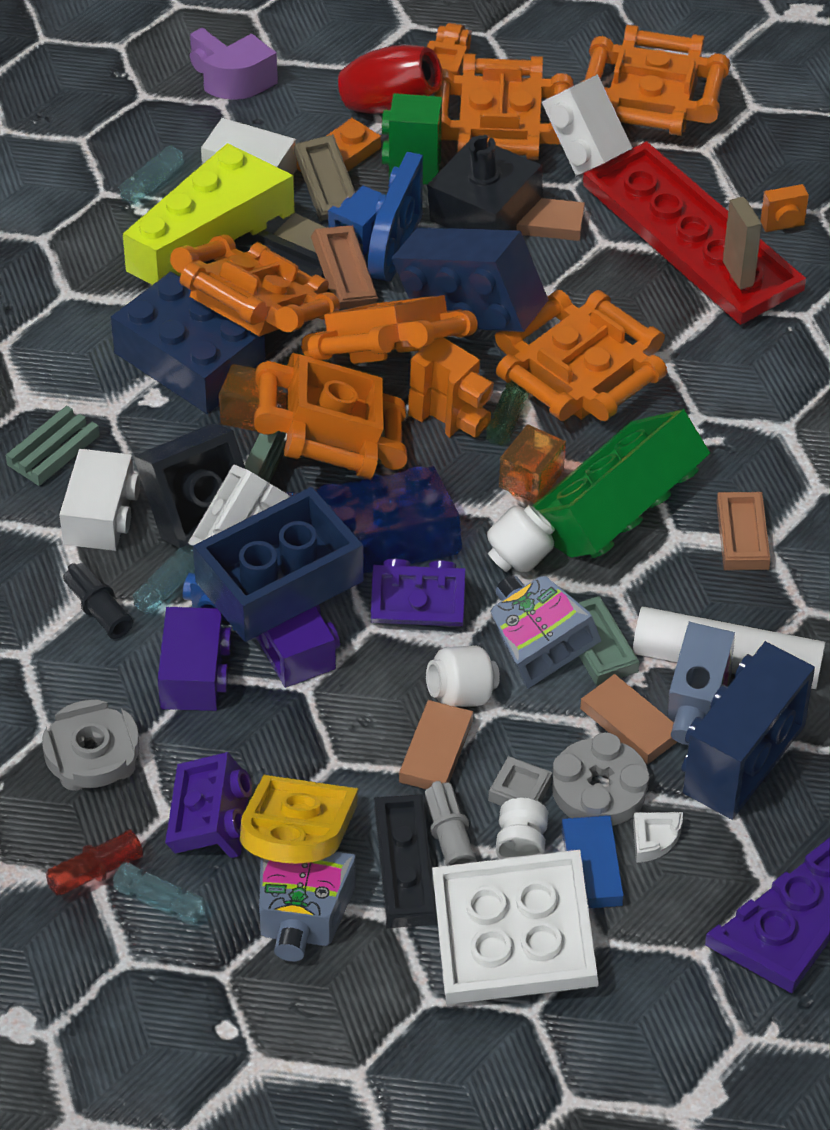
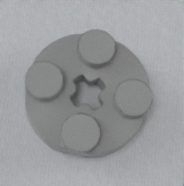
M100 700L79 701L62 708L55 714L56 721L49 729L46 726L42 736L45 762L52 774L60 779L62 786L66 789L75 791L82 788L101 787L119 779L128 778L134 773L136 768L135 761L140 749L138 729L132 716L122 708L120 713L117 710L108 708V702ZM88 738H93L95 743H102L94 749L82 748L85 746L84 740Z
M599 733L594 738L584 739L568 746L555 758L553 762V797L558 807L570 818L611 815L612 826L628 821L634 817V813H638L641 810L649 783L647 766L642 757L630 746L621 743L616 735ZM603 776L609 779V786L604 787L600 783L591 785L590 782L592 777Z

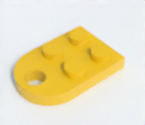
M263 775L241 818V844L250 853L275 862L310 863L323 860L334 854L339 848L357 807L358 788Z

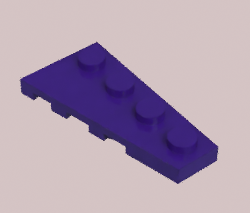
M830 837L806 855L805 862L790 874L786 871L773 881L771 889L757 900L750 899L736 911V916L723 926L718 924L706 934L705 946L784 990L793 993L830 941Z

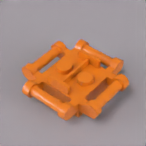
M627 24L622 45L614 44L609 38L604 36H598L592 40L589 49L591 59L585 80L597 74L601 80L605 64H616L611 87L605 88L620 123L669 130L671 135L682 136V133L685 132L687 120L701 123H712L717 120L720 111L718 98L723 79L728 76L731 63L729 58L722 54H713L709 58L702 57L705 36L693 34L692 38L642 31L639 30V26ZM636 46L656 48V49L669 50V51H676V52L689 53V54H688V55H684V54H677V53L665 52V51H662V50L643 49V48H637ZM698 77L707 78L703 97L698 101H693Z
M464 54L463 75H454L450 70L442 68V85L433 95L442 97V140H458L459 152L473 136L487 135V140L492 137L496 142V146L520 156H526L529 160H539V144H561L551 122L549 124L540 123L541 99H548L574 86L573 79L564 73L556 74L551 79H542L543 57L531 56V60L476 58V54ZM449 95H461L460 120H451L448 117Z
M224 234L213 237L209 243L197 247L188 245L178 247L172 251L170 256L172 267L181 273L180 284L191 290L189 297L258 336L278 329L284 332H292L301 328L307 321L316 318L324 320V314L337 312L340 309L337 296L327 292L329 287L328 280L319 275L310 276L299 270L296 264L274 253L269 247L260 242L254 243L248 252L243 253L236 249L234 240ZM213 259L215 260V262L212 263H204Z
M556 290L547 296L549 301L524 332L499 331L495 334V341L498 347L507 354L499 362L496 368V375L507 383L513 381L550 408V413L560 421H565L573 414L581 420L588 414H592L601 421H607L617 413L619 405L650 382L657 383L667 375V367L663 360L653 355L662 346L665 334L654 326L647 328L612 304L611 298L601 290L594 291L580 308L572 304L569 296L564 291ZM554 317L561 321L529 345L523 341ZM625 333L637 342L633 345L625 340Z
M445 295L373 303L324 314L327 331L305 335L301 342V348L305 356L319 360H328L334 354L349 353L353 364L383 361L387 359V353L394 349L399 353L420 351L423 347L431 345L436 339L448 336L463 338L473 335L477 330L478 321L476 316L469 310L457 309L447 311Z
M296 353L291 354L287 366L271 361L262 362L257 366L255 381L259 386V408L254 414V427L259 433L266 435L274 434L277 431L287 433L284 456L297 460L300 456L350 469L356 471L358 477L369 480L374 475L378 459H381L384 467L391 470L400 469L407 463V448L402 441V422L406 417V405L402 399L383 393L382 377ZM279 386L288 389V410L277 407V387ZM385 426V437H382L381 435Z

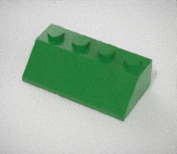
M684 409L631 421L538 500L533 507L554 527L555 531L551 535L555 548L570 558L589 554L591 558H596L614 546L613 539L619 533L629 531L640 524L643 520L641 514L644 511L666 501L671 496L670 489L676 483L684 482L693 477L699 471L697 465L711 453Z

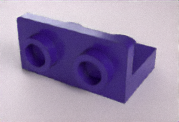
M388 559L383 561V565H373L371 623L463 626L465 568H456V563L449 561H433L429 563V567L411 566V562L402 559Z
M228 752L177 764L165 841L175 854L218 844L230 858L241 855V818L247 808L248 797L252 794V782L248 772L242 769Z

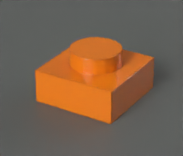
M803 184L764 191L760 221L765 232L805 225L809 195Z

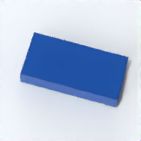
M611 815L562 819L561 829L564 850H580L588 908L623 906V890Z

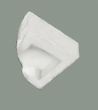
M683 812L634 813L633 826L636 863L657 859L674 847L681 834Z

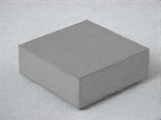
M508 756L489 790L488 801L502 806L504 802L510 799L530 798L541 803L552 783V772Z

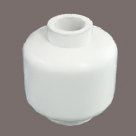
M528 505L525 509L520 506H512L487 532L488 541L493 547L488 552V555L505 572H508L512 567L520 572H530L553 549L554 540L551 534L555 529L533 506Z
M476 645L441 649L434 657V660L428 663L426 669V684L430 695L437 698L439 703L458 708L477 707L486 704L492 695L493 689L498 687L500 678L496 662L491 661L488 653Z

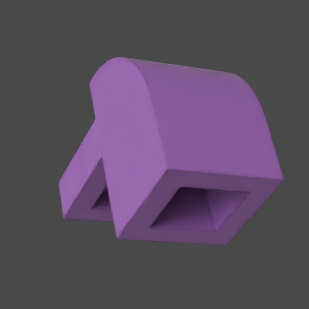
M203 27L190 34V60L194 68L199 73H203L204 91L223 99H245L255 96L278 83L277 53L252 33L229 46L224 45Z

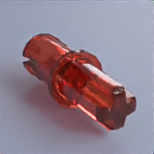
M129 829L124 831L123 834L95 847L87 844L83 847L82 853L49 868L45 873L47 884L55 895L62 896L95 879L98 882H102L107 878V873L143 857L140 841L135 833Z

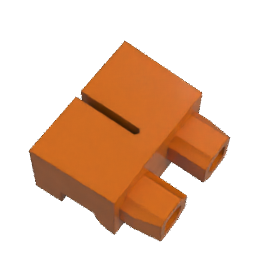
M446 338L436 339L431 345L423 347L411 358V388L409 389L408 415L420 422H423L429 415L445 423V433L449 438L459 429L476 438L489 426L491 421V412L484 409L483 406L490 400L493 394L494 383L479 375L480 359Z

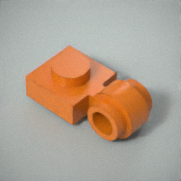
M447 23L446 26H439L436 41L429 40L427 47L436 53L443 69L450 70L454 75H461L464 54L469 52L472 32L471 30H466L464 25Z

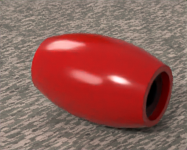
M416 45L388 46L366 53L345 66L338 76V89L343 103L349 110L380 114L383 113V110H391L393 93L431 96L437 92L442 85V67L438 56L429 47Z

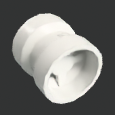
M514 798L504 802L501 806L499 825L502 830L497 834L496 854L500 859L544 854L545 838L542 834L547 830V808L539 801L530 798Z

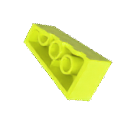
M229 143L225 144L123 233L126 272L152 285L170 271L180 277L181 273L172 267L170 256L174 249L186 245L197 247L209 243L213 237L224 234L230 236L233 240L248 232L255 235L266 229L267 221L276 216H280L282 219L295 213L294 176Z

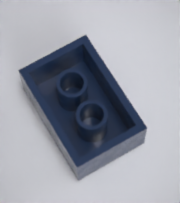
M416 228L391 258L409 299L445 295L447 311L457 309L471 311L477 318V329L524 332L549 301L522 232L518 230Z
M170 271L111 316L114 353L208 414L255 377L257 366L262 362H266L265 335L258 336L189 297L191 290L180 284V277Z
M312 486L193 545L195 582L245 642L364 581L363 544Z
M764 641L753 656L747 654L740 662L732 683L728 687L722 685L718 689L711 702L709 712L704 718L696 717L687 730L685 742L689 744L688 753L681 767V771L685 773L683 794L733 820L805 727L815 666Z

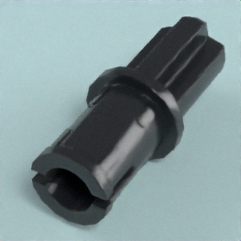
M85 563L70 564L68 571L63 575V579L81 601L83 612L86 615H93L111 639H118L127 634L134 622L132 617L113 598V589L109 585L102 584Z

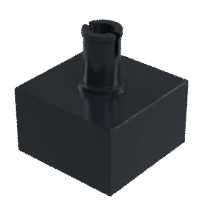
M487 135L473 136L427 184L430 221L449 229L517 230V224L543 198L542 165L496 146V142L492 137L487 140Z
M215 423L133 456L160 537L179 548L188 545L190 538L232 466L237 465L246 469L234 431Z

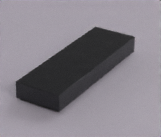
M423 794L374 797L386 928L436 925V909Z

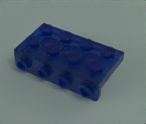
M434 466L427 468L413 467L406 472L386 476L373 475L371 480L364 478L360 481L340 485L326 484L319 489H315L363 544V573L372 572L373 565H383V561L388 559L407 560L412 564L456 555L462 549L460 515ZM285 492L290 497L297 494L293 492Z

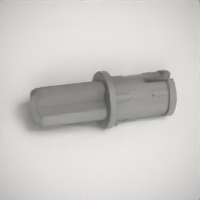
M433 782L432 787L426 789L425 797L433 820L431 833L435 839L439 840L445 858V865L477 862L467 834L469 821L460 812L453 786L450 783Z

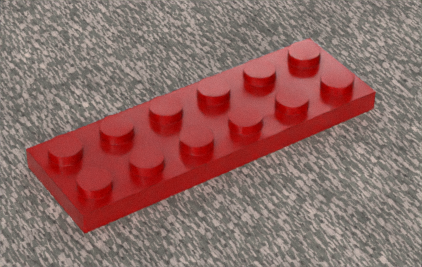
M647 141L583 173V186L740 325L805 290L806 277L761 239L755 283L751 287L739 289L723 263L728 210Z

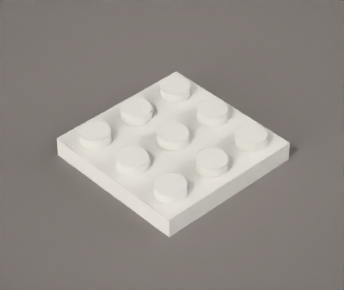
M580 850L432 867L446 1004L598 986Z

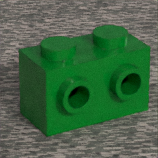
M393 93L391 110H383L382 134L389 135V141L384 140L382 165H389V179L392 169L395 166L400 167L406 152L423 155V185H427L439 173L442 147V97Z

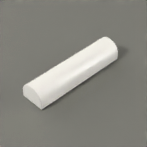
M641 607L633 643V652L636 655L677 662L687 625L690 621L735 632L732 662L733 674H736L742 659L747 654L753 656L764 641L815 666L811 689H817L826 644L824 641Z

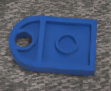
M406 152L400 167L395 166L392 169L387 194H381L378 199L376 220L368 254V272L371 278L387 282L393 279L397 270L391 258L416 230L422 218L423 155Z

